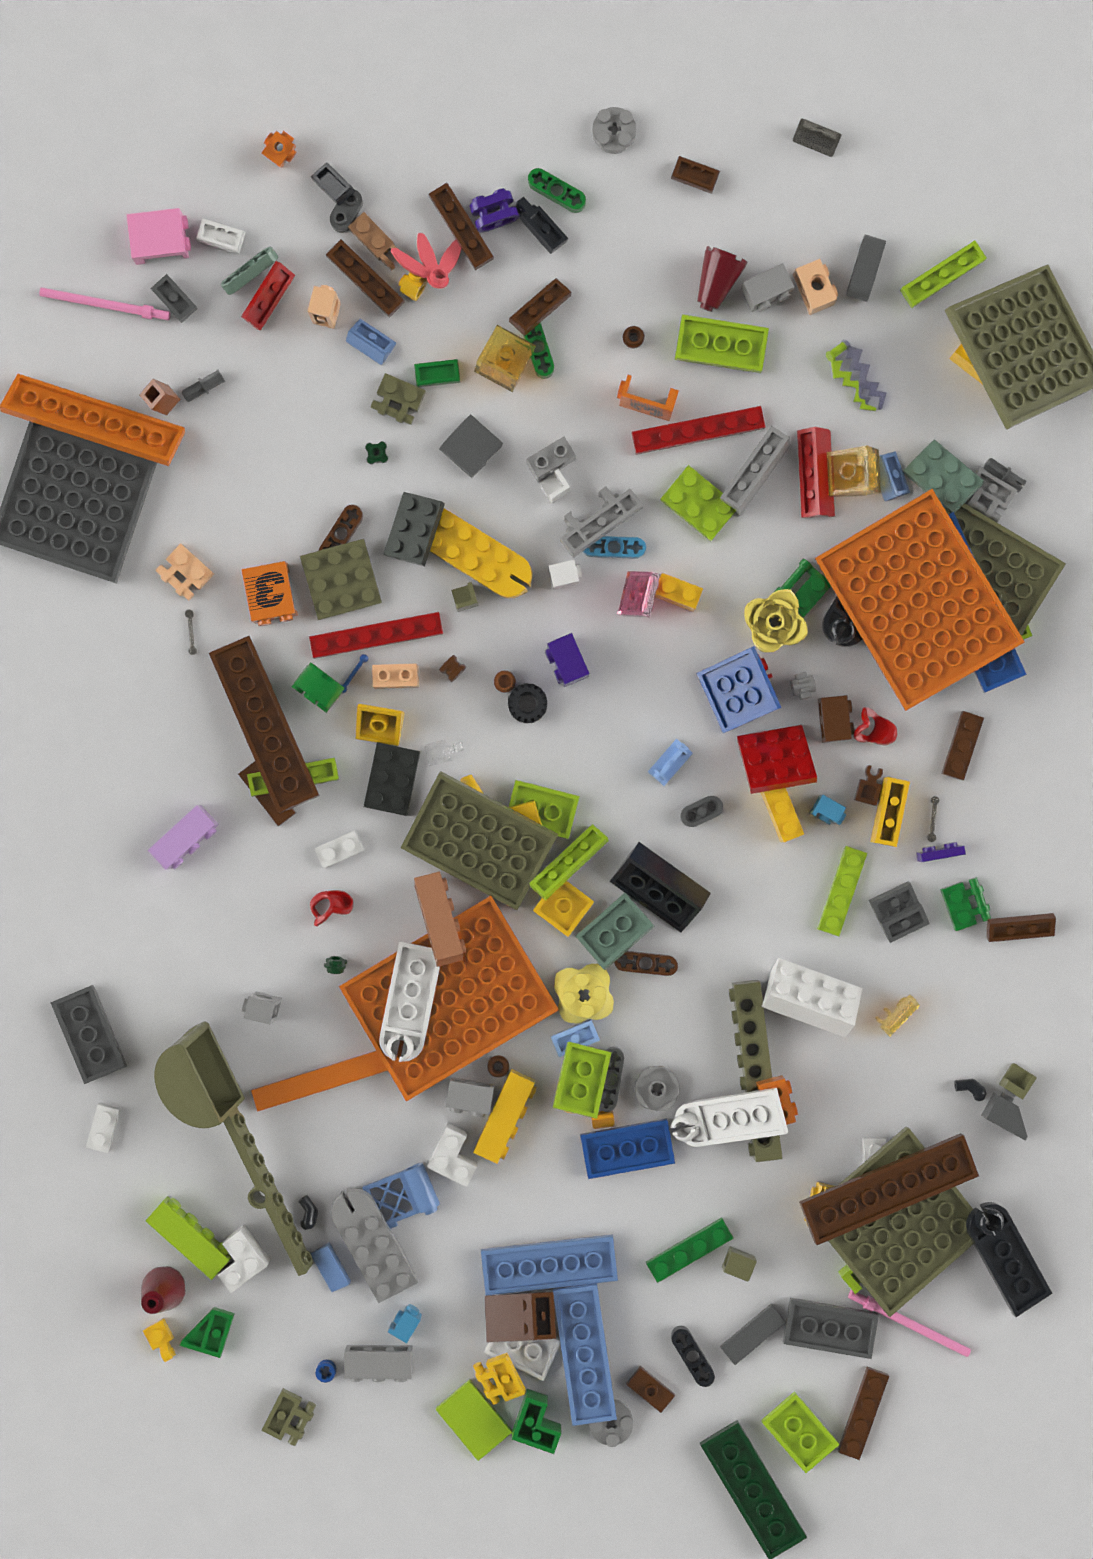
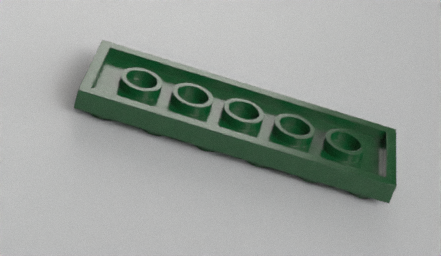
M738 1420L700 1442V1446L768 1559L775 1558L807 1538L805 1531Z

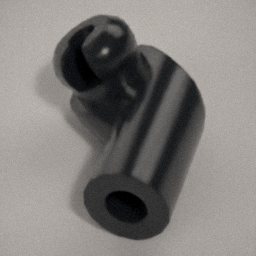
M975 1079L954 1081L956 1092L968 1090L973 1094L976 1101H983L985 1099L986 1089Z
M308 1195L298 1201L305 1211L303 1220L300 1221V1226L304 1230L312 1229L316 1225L318 1209Z

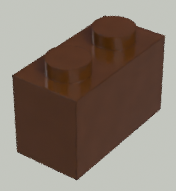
M848 696L819 698L818 709L822 743L851 740L855 728L854 723L850 722L849 713H852V702L848 700Z

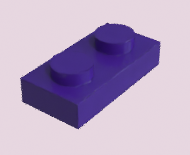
M957 842L944 844V848L936 849L935 846L923 847L922 852H918L916 855L918 862H926L966 855L965 846L957 845Z

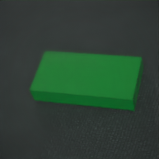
M458 359L414 364L417 387L461 383Z

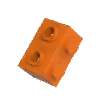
M782 1075L757 1081L758 1090L777 1088L786 1125L795 1123V1116L798 1115V1110L795 1102L790 1100L789 1094L793 1093L790 1081H786Z

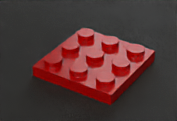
M802 725L737 736V743L751 794L817 783V774Z

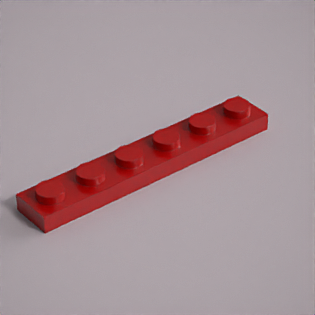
M757 406L632 431L631 434L635 454L638 455L765 429L762 408Z
M435 612L309 636L313 658L316 659L442 635L443 629L440 614Z

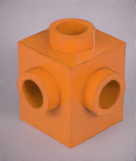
M284 130L281 134L278 131L274 134L271 132L264 141L266 147L262 154L282 168L286 161L290 163L297 153L294 150L296 145L292 143L294 138ZM279 144H283L281 151L277 150Z

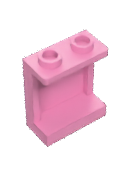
M180 208L127 214L131 257L137 265L145 264V259L177 255L189 258L188 251H191V243L189 237H186L185 229L189 228L186 215H183Z

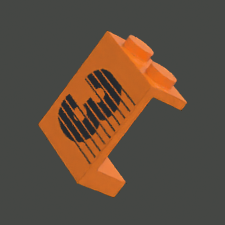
M627 375L626 381L621 380L617 398L620 399L619 406L670 421L679 390L670 388L666 404L664 405L629 394L631 375Z
M286 561L241 569L251 622L258 623V626L270 625L272 620L280 619V622H287L293 620V616H298V612L294 608L288 577L290 571Z

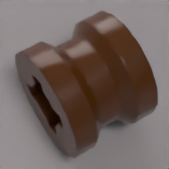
M452 655L440 667L439 671L445 673L448 676V680L453 682L466 669V666L460 664L457 661V657Z

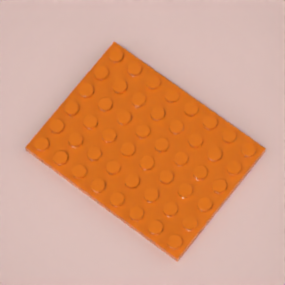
M933 489L815 558L905 711L1025 643Z
M492 896L487 897L453 918L458 919L460 931L457 933L459 940H464L466 952L463 953L462 961L440 966L424 1047L416 1058L410 1061L399 1062L404 1044L403 1040H400L395 1061L383 1053L379 1043L397 952L339 986L406 1102L559 1010ZM428 933L411 944L431 947Z

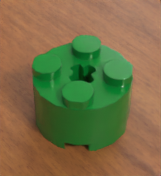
M312 662L305 667L291 686L300 694L305 692L303 694L304 697L314 705L318 701L317 706L326 713L345 689Z

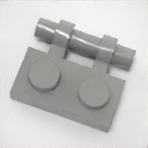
M980 467L975 474L984 480V483L965 504L993 521L998 522L1001 515L995 512L997 506L1003 510L1007 509L1018 490ZM980 496L991 502L988 507L978 502Z

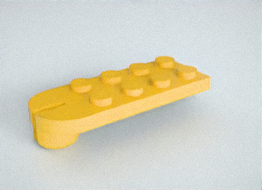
M443 509L430 549L431 553L503 598L512 599L528 592L526 587L510 578L515 576L531 588L532 569L525 558L447 509Z

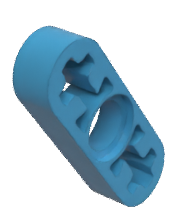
M604 536L594 544L601 546V541H606L604 545L605 553H600L602 548H595L594 552H590V549L587 548L583 553L588 557L638 559L644 555L646 544L638 537ZM616 541L620 544V551L618 553L609 552L608 544L610 542ZM623 541L628 542L627 546H633L637 542L638 546L642 547V550H639L638 554H634V550L627 549V554H623Z

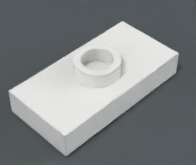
M202 218L196 240L197 242L239 254L246 233L242 230Z

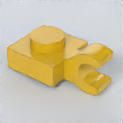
M164 1318L143 1330L152 1350L160 1349L164 1362L169 1361L176 1355L169 1341L173 1340L174 1336Z

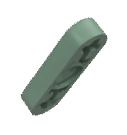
M271 246L263 249L225 278L221 283L222 288L228 295L237 292L271 266L278 259V255Z

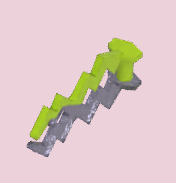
M843 339L839 345L826 352V358L831 362L833 379L843 378L842 386L856 389L853 402H861L859 409L875 411V407L868 405L871 398L862 396L863 389H869L868 396L879 397L878 409L881 410L887 392L876 391L880 382L866 380L870 364L859 363L863 350L852 347L847 340ZM845 350L848 351L845 359L852 358L849 369L860 371L858 381H850L852 372L839 371L843 360H835V358Z

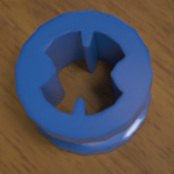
M322 1360L316 1368L315 1374L317 1379L323 1383L332 1381L336 1374V1365L331 1360ZM325 1366H327L330 1368L329 1372L332 1374L330 1375L328 1373L327 1376H324L323 1370H321L320 1368L324 1369Z

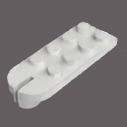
M399 941L379 1038L383 1053L393 1061L397 1058L400 1040L404 1041L399 1062L410 1061L416 1058L424 1047L440 966L437 967L431 947Z
M777 1088L687 1102L677 1110L675 1119L671 1124V1128H676L684 1123L686 1125H693L680 1127L673 1132V1135L678 1140L693 1147L784 1135L788 1132Z

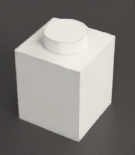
M575 560L548 565L553 590L579 584L582 572L580 564L576 565Z

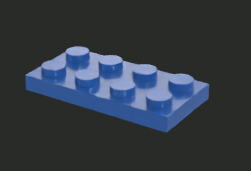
M667 1118L580 1134L588 1179L675 1164Z

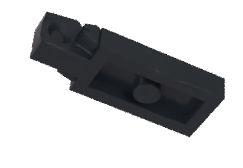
M525 197L517 201L515 207L520 215L519 218L550 254L567 242L568 237L540 206L531 205Z

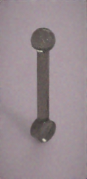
M186 610L185 616L188 618L190 640L188 652L190 655H195L197 649L194 647L192 623L194 612Z
M937 796L931 798L933 805L930 834L927 835L929 842L936 840V835L934 834L937 804L940 801Z

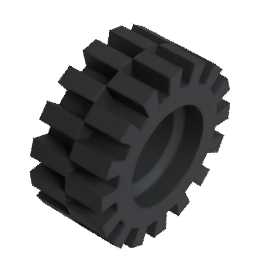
M524 683L518 685L511 691L508 697L509 711L513 718L519 722L526 724L534 723L540 720L546 712L548 704L546 694L535 684ZM524 695H531L536 700V707L531 712H525L519 707V700Z

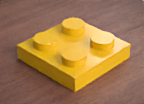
M566 881L546 901L541 898L533 911L569 937L594 901Z

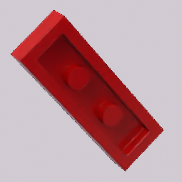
M275 261L241 317L254 328L261 331L294 279L295 274L282 263Z

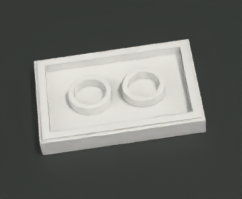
M556 1336V1339L488 1342L484 1353L491 1357H496L507 1352L516 1369L544 1381L561 1346L560 1337Z

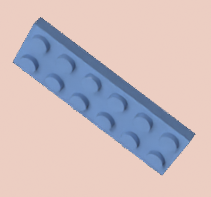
M613 1234L481 1249L486 1296L618 1281Z
M597 1283L553 1289L572 1426L617 1420Z

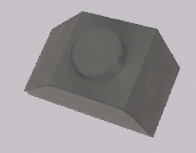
M993 1092L981 1116L1026 1141L1028 1136L1019 1106L1012 1103L1014 1098L1003 1092L1001 1095Z

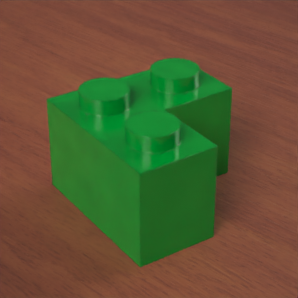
M526 1389L512 1429V1440L554 1454L561 1436V1424L543 1418L548 1405V1395Z

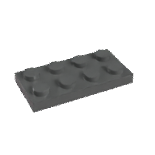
M94 985L50 1002L84 1084L127 1066Z
M790 1298L783 1343L872 1359L879 1315L876 1312Z

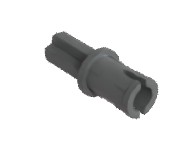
M216 370L203 379L198 378V382L182 390V395L187 402H190L204 393L209 394V390L224 383L225 380L219 370Z
M989 458L983 467L995 477L1017 489V492L1021 491L1022 485L1026 484V480L1013 473L1010 467L1006 468L993 458Z

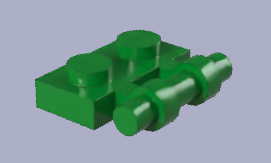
M977 877L969 879L971 888L966 890L963 882L940 889L955 931L976 925L975 915L981 914L983 922L991 919L989 913L991 909L989 904L985 902L982 893L984 889L982 885H979ZM974 895L977 907L974 908L971 907L968 898Z

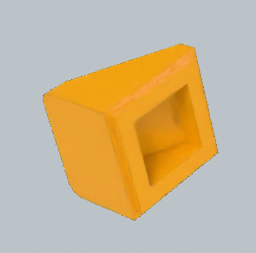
M613 1110L610 1112L599 1111L597 1119L592 1118L593 1129L613 1127L615 1125Z

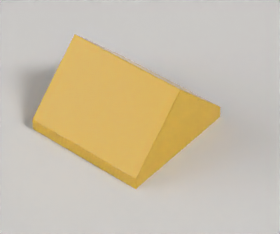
M358 704L355 739L399 746L405 712Z

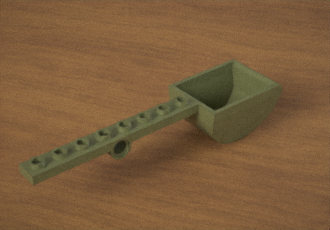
M206 1021L201 1022L189 1029L158 1058L154 1071L158 1095L168 1111L178 1120L189 1126L204 1129L215 1127L222 1122L224 1123L254 1184V1187L248 1193L250 1205L257 1209H266L298 1276L304 1275L313 1264L311 1253L307 1251L302 1235L297 1231L293 1223L292 1214L288 1212L283 1196L278 1192L274 1184L273 1175L269 1173L264 1157L259 1153L255 1145L254 1136L249 1132L245 1124V1118L237 1108L245 1097L209 1023Z

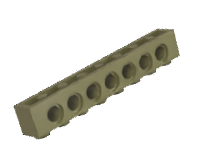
M759 980L732 983V989H729L730 1002H734L735 1011H731L733 1024H737L738 1030L737 1033H734L735 1045L740 1046V1055H737L738 1068L743 1070V1077H740L741 1090H745V1093L752 1092L755 1088H758L757 1081L772 1078L764 1008L762 1007L761 983ZM745 999L752 1001V1006L749 1010L741 1009V1003ZM748 1021H753L755 1024L751 1032L744 1031V1024ZM751 1043L757 1044L758 1047L754 1054H748L746 1051L747 1046ZM752 1066H760L758 1075L751 1076L749 1074ZM780 1135L770 1136L764 1142L758 1141L757 1138L751 1139L752 1143H748L749 1156H753L756 1162L783 1159Z

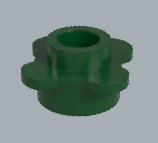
M385 442L366 444L365 449L368 452L366 460L369 464L386 463L388 461L385 450L387 445Z
M331 956L326 959L327 963H324V967L327 968L326 971L330 974H341L346 968L347 960L340 956Z

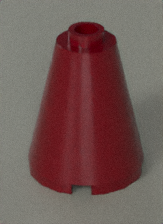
M710 246L706 247L697 302L701 303L700 308L712 312L713 308H719L747 265L745 259L742 258L739 261L736 260V255L715 247L713 249Z
M168 1266L157 1267L144 1277L141 1285V1306L145 1312L149 1314L161 1313L172 1310L181 1303L186 1290L185 1280L180 1272Z

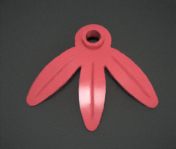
M418 233L417 249L423 265L398 248L391 249L392 255L401 266L417 276L427 278L428 283L438 289L445 288L448 285V274L455 267L461 253L460 245L454 240L444 252L438 265L434 251L423 233Z

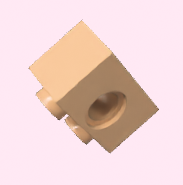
M820 259L796 268L793 273V278L809 315L833 306L838 297L835 285H831L829 281V270L826 264H822ZM812 283H819L822 289L815 290L812 287Z
M321 285V287L314 286L307 311L313 324L335 329L341 305L336 291L327 285Z
M417 664L372 665L373 688H419V666Z

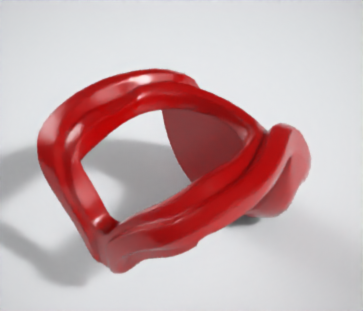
M864 707L862 709L861 718L863 724L855 729L853 738L859 742H872L883 746L892 744L897 738L896 725L890 720L879 716L871 708ZM869 716L874 719V728L872 732L866 736L863 735L861 732L869 727Z
M340 890L323 891L316 894L310 902L311 912L316 917L314 926L318 927L325 922L332 913L349 914L354 904L352 897ZM329 899V909L323 915H320L315 906L321 900Z

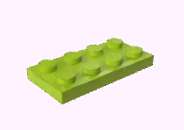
M682 314L675 360L762 373L769 328Z

